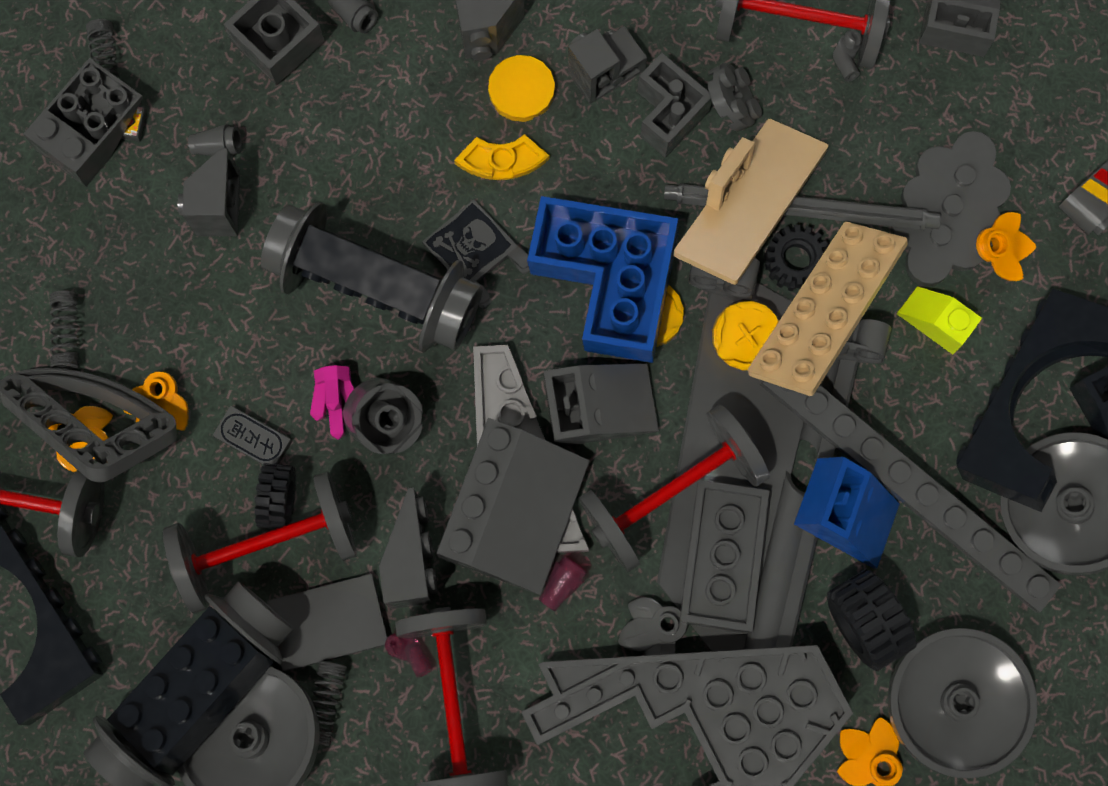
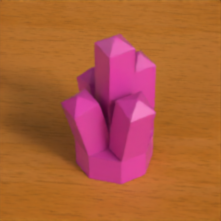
M348 366L321 367L314 370L315 387L310 415L316 421L325 418L326 409H328L330 434L333 438L339 440L345 436V422L342 415L344 408L343 398L346 402L350 393L354 390L351 382V371Z

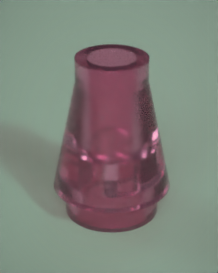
M563 556L560 562H555L544 591L539 597V601L550 609L557 611L559 606L585 582L583 578L587 571L573 560Z

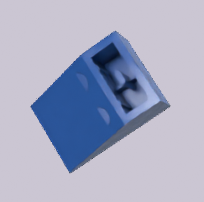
M845 457L817 458L794 525L866 565L877 569L899 503L871 472Z

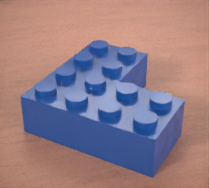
M541 196L527 258L531 275L593 285L582 337L585 351L653 363L674 259V249L676 248L679 233L678 218Z

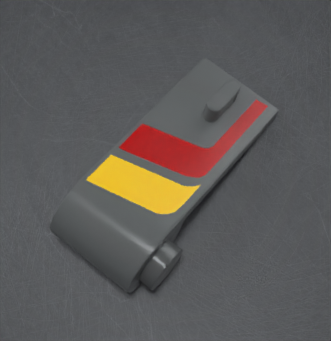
M1108 161L1058 206L1087 236L1091 232L1098 236L1108 227Z

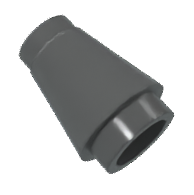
M328 0L329 6L333 8L353 32L367 33L377 21L378 13L370 2L365 0Z
M229 124L189 135L188 145L192 155L213 156L220 148H228L233 157L234 154H240L242 139L240 131L236 126L230 127Z

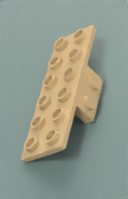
M772 119L766 121L753 141L742 137L734 149L730 147L726 151L720 169L718 171L713 170L710 173L705 184V189L709 190L706 206L674 249V257L733 285L737 284L827 152L828 144Z
M844 222L749 366V376L813 396L907 247V238L851 222Z

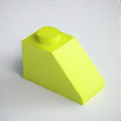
M918 286L897 312V315L952 355L964 344L982 320V317L954 297Z

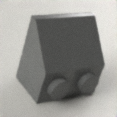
M455 0L465 59L473 58V60L482 61L489 59L492 54L499 53L524 19V0Z
M220 148L184 181L183 194L178 195V212L184 217L187 226L191 227L196 236H238L240 170L228 148Z

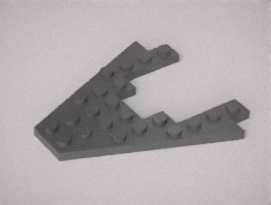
M818 645L542 662L538 665L553 696L521 712L537 745L634 696L651 729L685 713L718 778V781L708 786H794L853 714Z

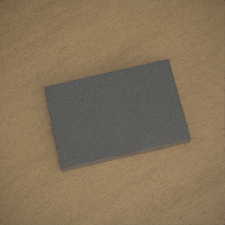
M373 574L267 601V605L293 628V631L278 646L284 659V663L281 665L283 672L317 664L320 661H328L389 645Z

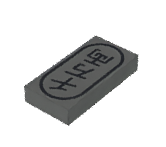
M232 406L229 407L212 435L214 438L262 465L264 463L279 464L292 443L290 438Z

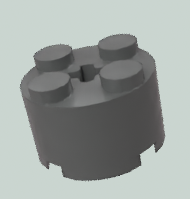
M376 377L358 385L350 393L342 411L344 422L350 435L361 445L378 454H396L405 451L414 444L422 430L423 411L420 401L409 389L388 379ZM385 411L387 416L384 422L380 418V414Z

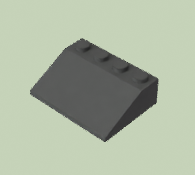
M488 418L437 550L438 557L541 595L590 460L524 430Z

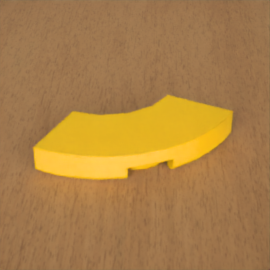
M525 134L514 142L501 145L488 143L476 137L458 155L454 163L464 171L477 177L491 180H508L522 177L537 170L550 159V155Z

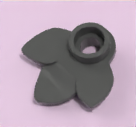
M642 597L630 602L628 608L634 620L630 621L622 629L618 643L629 650L644 651L645 656L675 654L676 641L685 635L688 624L679 623L680 609L673 606L662 607L652 598ZM667 617L672 618L675 622L673 630L669 632L663 628V621Z

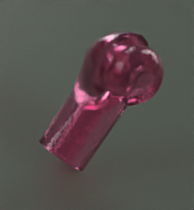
M397 634L387 637L385 641L387 653L392 657L409 662L417 678L423 677L433 670L417 639L398 638Z

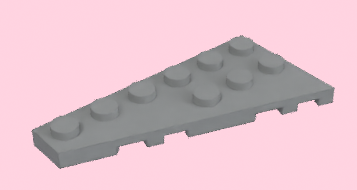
M473 346L477 445L488 418L519 428L545 440L509 346ZM573 509L556 553L589 552Z

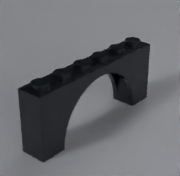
M1052 289L1048 298L1042 299L1036 311V320L1032 328H1027L1024 331L1020 341L1021 348L1016 358L1011 357L1008 361L1000 387L996 386L993 389L988 402V410L984 417L980 416L975 422L972 432L973 438L968 447L964 446L960 450L956 461L958 471L963 480L1039 512H1042L1057 483L1053 468L1041 463L1030 455L1016 438L1014 415L1017 402L1030 381L1053 364L1081 356H1102L1108 358V307L1056 289Z
M0 504V566L10 571L23 583L33 600L37 615V637L30 660L16 681L0 695L18 725L30 726L102 677L103 673L99 666L103 663L93 647L89 646L86 648L80 638L84 634L81 626L72 616L67 618L61 608L65 604L62 596L54 587L48 588L42 578L46 575L43 566L35 557L29 558L24 550L28 545L25 538L18 529L14 528L12 530L5 520L9 517V513L4 505Z

